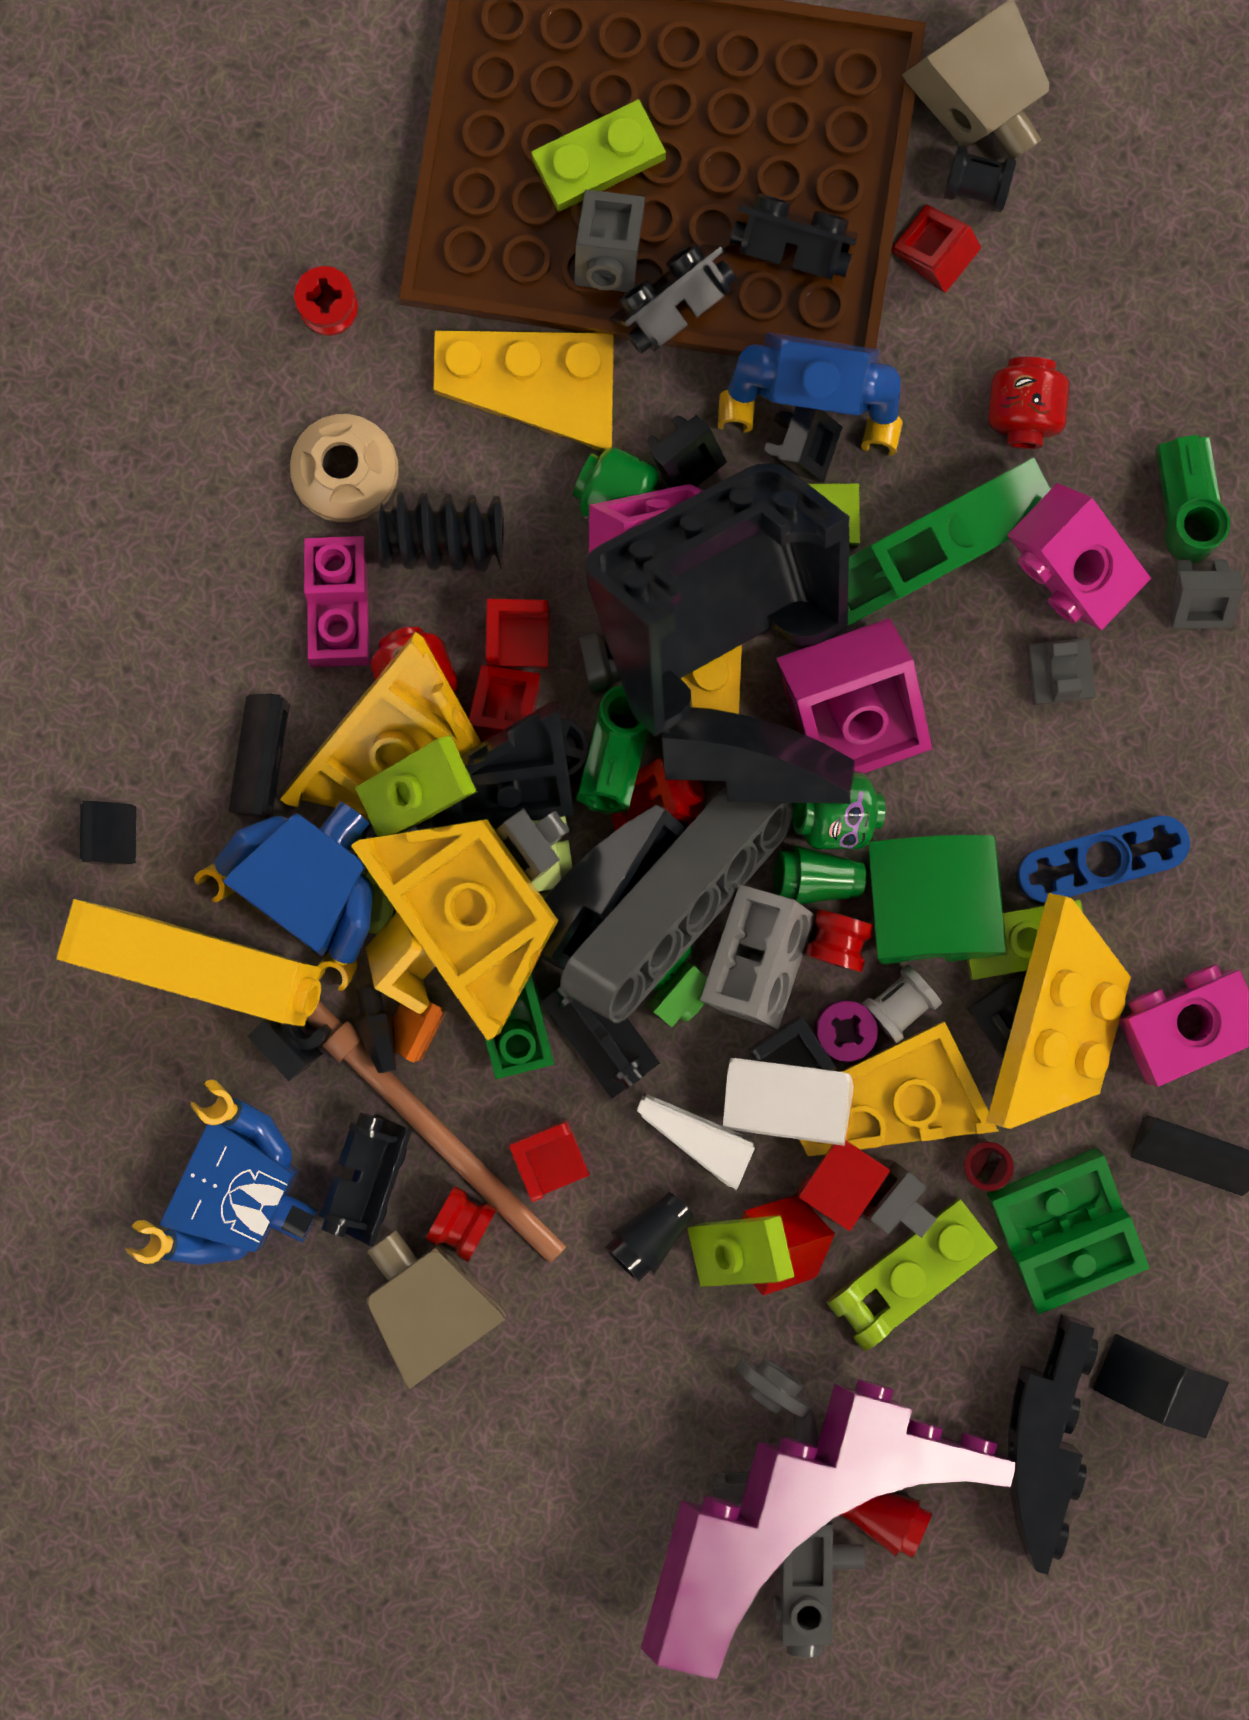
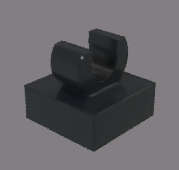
M796 406L793 414L789 412L777 413L774 421L787 429L782 445L766 443L764 450L777 461L786 464L801 477L824 483L843 427L824 410Z
M697 415L689 421L681 416H676L672 419L676 431L663 442H659L658 438L654 435L647 439L651 449L650 454L670 488L687 484L698 487L724 466L727 461L710 427Z
M1015 975L967 1008L1002 1059L1005 1055L1024 984L1020 975Z
M265 1019L247 1037L280 1073L290 1081L305 1071L323 1054L317 1046L329 1037L331 1028L326 1024L315 1031L313 1035H308L298 1025L284 1024Z

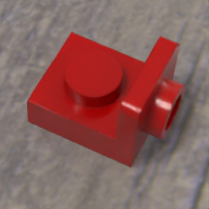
M481 665L469 721L482 743L536 710L540 691V673Z
M659 758L638 770L628 812L611 814L615 831L655 805L666 809L679 822L691 824L705 809L703 804L705 789L701 780H665L664 759Z

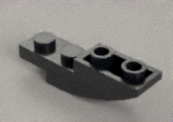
M1063 1314L1060 1316L1044 1372L1020 1366L1013 1395L1008 1431V1459L1016 1462L1010 1487L1016 1527L1026 1558L1035 1571L1046 1575L1049 1573L1052 1559L1060 1560L1064 1554L1069 1537V1524L1064 1523V1518L1070 1499L1075 1501L1079 1499L1086 1480L1087 1467L1081 1463L1082 1453L1074 1445L1062 1442L1064 1433L1071 1434L1075 1429L1081 1407V1400L1075 1397L1081 1374L1089 1375L1092 1371L1098 1351V1340L1092 1338L1095 1329L1085 1321Z

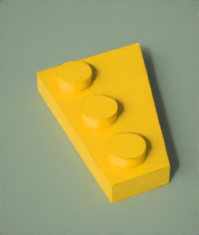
M435 331L433 390L436 395L500 417H507L538 428L540 431L560 438L564 437L603 452L607 448L612 447L614 335L605 333Z

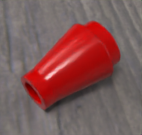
M890 1492L876 1496L840 1516L851 1521L895 1557L898 1555V1552H901L913 1558L933 1513L919 1506L921 1500Z

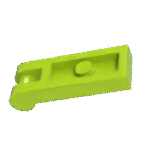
M960 1198L954 1200L934 1216L937 1220L922 1238L913 1232L826 1301L837 1317L844 1316L853 1327L855 1332L852 1337L863 1351H867L881 1342L895 1327L998 1248ZM874 1289H877L888 1303V1306L876 1316L873 1315L863 1302L865 1296Z

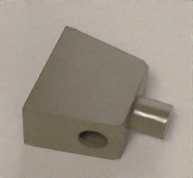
M1008 0L902 74L906 83L962 146L968 147L993 131L1009 158L1015 159L1042 140L1024 109L1049 92L1050 83L1013 0Z
M395 1230L366 1251L387 1281L370 1292L365 1299L398 1370L409 1389L506 1319L508 1312L503 1305L441 1244L435 1245L419 1258H416L398 1231Z

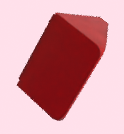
M926 204L893 245L891 252L942 292L946 293L980 251L981 246L970 225Z

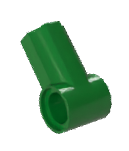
M1199 435L1177 437L1174 440L1158 444L1155 448L1167 519L1165 543L1168 551L1176 559L1191 560V563H1197L1210 556L1226 539L1230 531V517L1227 509L1220 502L1210 437H1200ZM1196 519L1202 522L1208 529L1209 541L1199 542L1190 538L1185 531L1184 520Z
M622 685L611 688L604 694L600 702L577 794V801L588 806L589 810L608 815L627 813L629 810L648 729L631 712ZM616 714L625 715L635 722L636 727L630 729L620 728L610 720V716Z

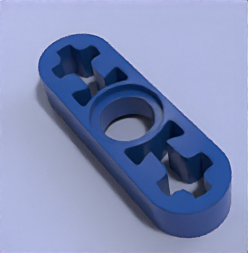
M1156 816L1032 851L1024 856L1018 864L1016 882L1019 890L1026 898L1037 903H1045L1048 893L1045 892L1042 885H1032L1029 880V874L1038 870L1037 860L1044 859L1047 867H1056L1070 863L1064 851L1073 849L1074 868L1083 881V885L1074 887V874L1053 880V891L1050 893L1067 897L1076 896L1178 866L1184 861L1189 852L1190 837L1185 826L1173 817ZM1159 826L1162 835H1173L1175 846L1167 849L1168 859L1162 861L1158 852L1146 853L1135 856V859L1141 866L1140 869L1134 871L1131 869L1132 854L1128 844L1122 837L1123 834L1131 833V845L1154 838L1153 828ZM1097 842L1111 845L1118 855V866L1108 877L1094 875L1086 864L1087 851Z

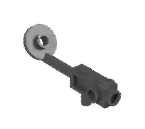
M741 1357L735 1366V1370L752 1385L748 1391L749 1395L774 1413L778 1414L782 1407L794 1413V1439L817 1447L819 1438L813 1408L799 1394L804 1385L780 1366L766 1358H763L760 1364L757 1365ZM831 1520L793 1549L776 1569L779 1570V1596L774 1597V1621L779 1622V1637L782 1645L787 1646V1653L795 1657H818L823 1654L824 1645H832V1570L865 1568L864 1544H833V1524ZM805 1606H813L807 1613H798Z

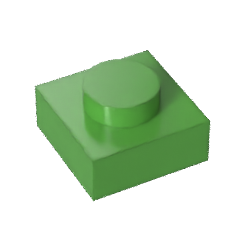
M687 962L664 990L657 991L646 1006L670 1027H673L679 1019L686 1023L705 1004L700 999L708 977L694 965Z

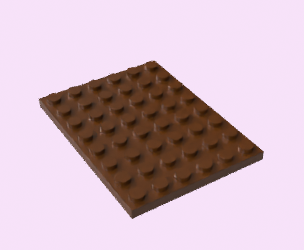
M447 0L400 287V304L579 333H605L614 335V338L629 340L627 334L634 330L633 326L619 325L613 323L610 319L611 316L623 308L619 300L627 292L581 287L575 284L576 241L583 201L558 212L532 161L531 152L639 99L666 151V160L602 191L645 197L635 286L645 280H649L653 284L670 271L666 265L668 260L678 251L692 243H697L699 247L703 244L721 246L724 252L712 261L716 265L723 260L736 276V280L729 285L731 292L698 317L693 316L684 301L677 304L675 307L688 325L665 342L663 346L739 357L742 351L750 345H764L766 332L876 349L915 92L906 83L902 74L921 60L926 22L785 0ZM758 193L791 203L789 213L812 220L814 211H822L849 220L847 230L858 233L855 246L844 242L842 244L841 251L852 254L846 277L833 275L831 281L824 277L792 268L798 245L787 242L780 264L746 254H739L740 247L729 243L736 220L747 223L749 219V214L738 211L740 203L743 200L754 203L755 196Z

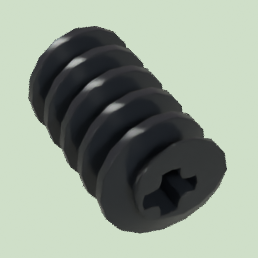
M396 492L390 509H384L383 503H381L378 526L379 563L382 568L389 569L397 552H399L406 569L415 568L421 553L424 554L430 570H438L445 554H448L454 571H462L469 555H472L478 572H486L493 555L497 558L500 570L502 569L504 511L500 496L492 497L486 513L480 511L475 495L468 496L462 512H457L451 494L444 495L438 511L432 510L427 493L420 494L414 510L408 509L403 492Z

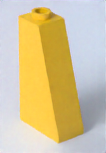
M73 899L56 957L60 961L284 1024L305 1026L307 1016H310L315 1011L321 995V983L318 981L321 967L130 911Z

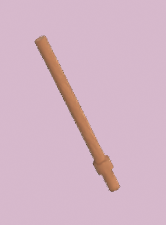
M319 1001L315 1011L310 1016H307L306 1022L315 1031L326 1024L331 1028L330 1035L325 1040L326 1042L323 1044V1047L339 1063L345 1060L490 1205L497 1208L496 1211L549 1264L557 1258L566 1248V1245L391 1071L378 1073L356 1028L349 1021H346L344 1024L340 1022Z

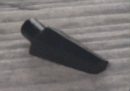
M374 986L360 988L356 990L361 1019L354 1021V1026L377 1072L395 1071L396 1055L393 1017L385 1013L380 991L376 990Z

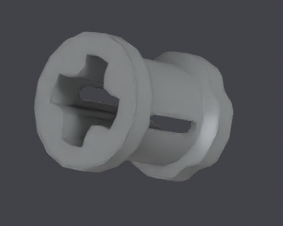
M909 964L901 969V977L876 999L873 1000L867 997L861 1003L873 1014L877 1025L895 1044L904 1039L902 1031L929 1008L936 1010L942 1004L933 989Z

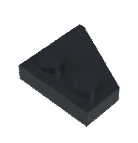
M558 701L547 703L461 756L477 792L449 807L452 825L488 820L491 826L502 825L523 809L532 821L544 819L554 811L560 817L574 815Z

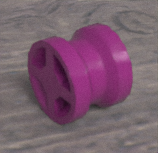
M837 1001L828 1004L819 1012L814 1023V1035L828 1056L839 1061H854L863 1058L872 1050L877 1040L878 1027L873 1014L865 1006L854 1001Z

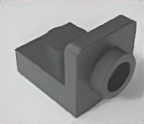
M585 190L576 241L575 284L577 286L628 292L635 286L645 197Z

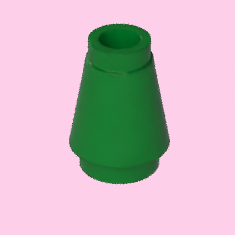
M796 845L791 851L780 850L777 854L773 877L775 895L793 899L799 904H808L850 897L860 898L864 893L866 870L863 862L852 861L851 859Z

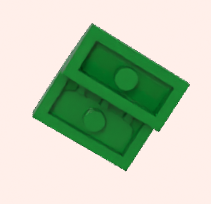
M994 835L923 836L868 843L878 960L882 964L943 957L947 962L1007 955L997 843Z
M1098 1147L1009 1183L1000 1190L986 1193L1027 1294L1038 1315L1150 1269L1132 1218L1123 1208L1106 1158Z

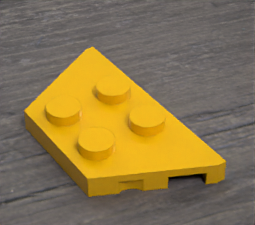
M416 632L412 635L288 784L280 798L281 801L294 807H299L301 800L334 808L342 801L366 820H369L355 789L356 786L438 738L451 735L460 756L482 743L422 636Z
M488 820L357 840L351 847L487 1041L494 1038L504 1027L557 925L558 919Z
M1052 893L1047 895L986 1121L988 1123L1011 1129L1096 1096L1101 1092L1121 1013L1125 1006V998L1131 976L1070 897Z

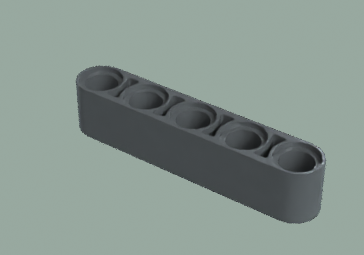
M726 785L573 954L561 978V989L564 994L612 1022L619 1023L625 1020L737 893L739 884L745 885L780 845L791 827L793 820L792 804L779 802H728Z

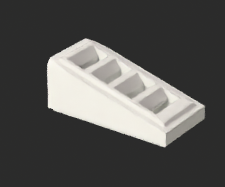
M647 1093L645 1096L642 1095L637 1107V1112L642 1115V1118L724 1184L737 1190L755 1149L752 1138L733 1130L724 1129L722 1125Z

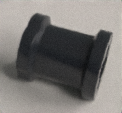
M958 145L951 165L944 198L953 200L958 195L989 203L992 205V210L1002 212L1013 179L1016 160L1007 158L1004 162L979 157L968 154L967 147Z

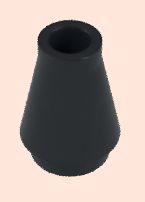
M668 1191L661 1200L612 1231L611 1234L614 1238L605 1246V1250L634 1280L640 1282L648 1273L653 1276L655 1275L685 1226L694 1218V1215L679 1198Z

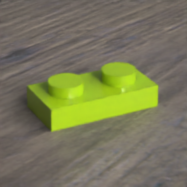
M638 99L532 151L531 156L558 212L583 201L585 190L603 191L666 160V151Z

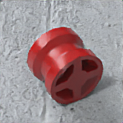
M319 266L311 268L300 277L295 286L294 300L302 320L310 330L319 335L333 336L343 333L352 326L357 317L358 301L351 281L343 272L334 267ZM323 290V296L319 298L318 302L312 301L316 300Z
M817 909L814 921L818 931L815 940L807 944L804 956L862 973L865 960L861 953L864 943L872 939L875 926L851 917Z
M454 1186L435 1219L426 1240L435 1245L446 1243L454 1247L457 1257L469 1262L497 1208L488 1203L481 1205L468 1200L466 1191Z

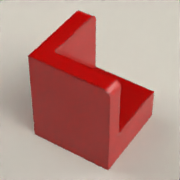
M487 599L486 662L488 666L517 669H549L550 607L548 600Z
M568 1119L518 1138L509 1144L531 1202L544 1198L545 1194L590 1176Z
M845 1140L844 1146L831 1145L812 1175L810 1173L807 1174L795 1193L800 1199L850 1232L890 1172V1169Z
M797 1195L745 1210L742 1214L741 1219L781 1216L794 1277L780 1282L753 1284L763 1296L814 1279L819 1274L835 1236V1233Z

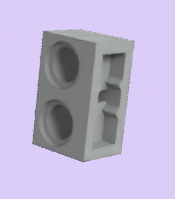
M739 884L700 1000L724 1014L778 1030L816 915L793 899Z

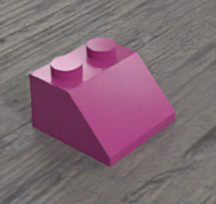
M890 618L776 658L786 698L798 731L827 744L855 760V771L867 773L932 749L914 661Z

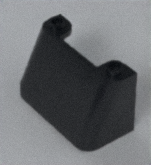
M772 463L756 464L745 468L593 549L586 558L587 586L631 712L635 718L654 736L680 723L689 715L692 708L691 690L681 678L770 628L786 641L801 646H810L825 641L848 628L850 516L786 467Z

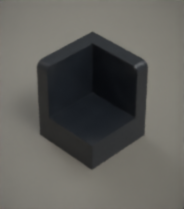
M801 1016L795 1017L748 1049L755 1061L829 1071L836 1069L820 1042Z

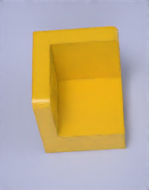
M396 912L366 946L374 988L416 1013L422 1014L429 1006L423 980L434 969L435 965L398 912Z

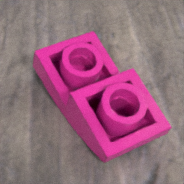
M365 537L304 538V594L308 605V662L310 667L370 665Z

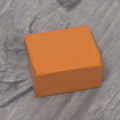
M428 999L429 1006L422 1014H418L400 1003L393 1017L395 1052L413 1063L423 1060L446 1013L444 1006Z

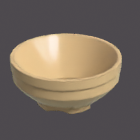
M334 414L321 418L309 425L299 436L291 455L290 477L299 499L312 513L325 520L338 523L356 522L378 512L381 503L384 506L389 501L398 479V459L390 439L376 424L356 415ZM338 445L349 446L358 455V466L355 472L343 479L329 476L323 468L326 452Z

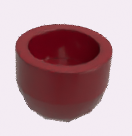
M982 1142L975 1145L968 1152L964 1162V1170L968 1180L978 1189L989 1192L997 1191L1004 1188L1012 1179L1014 1161L1011 1154L1000 1144ZM992 1152H995L1002 1156V1159L989 1182L986 1183L978 1177L987 1166Z

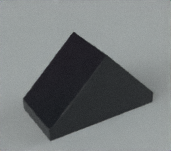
M1116 1334L1093 1390L1164 1426L1206 1438L1229 1382Z

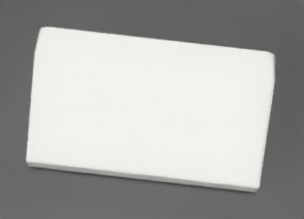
M730 1058L727 1072L723 1128L844 1146L854 1091L851 1075L837 1071Z

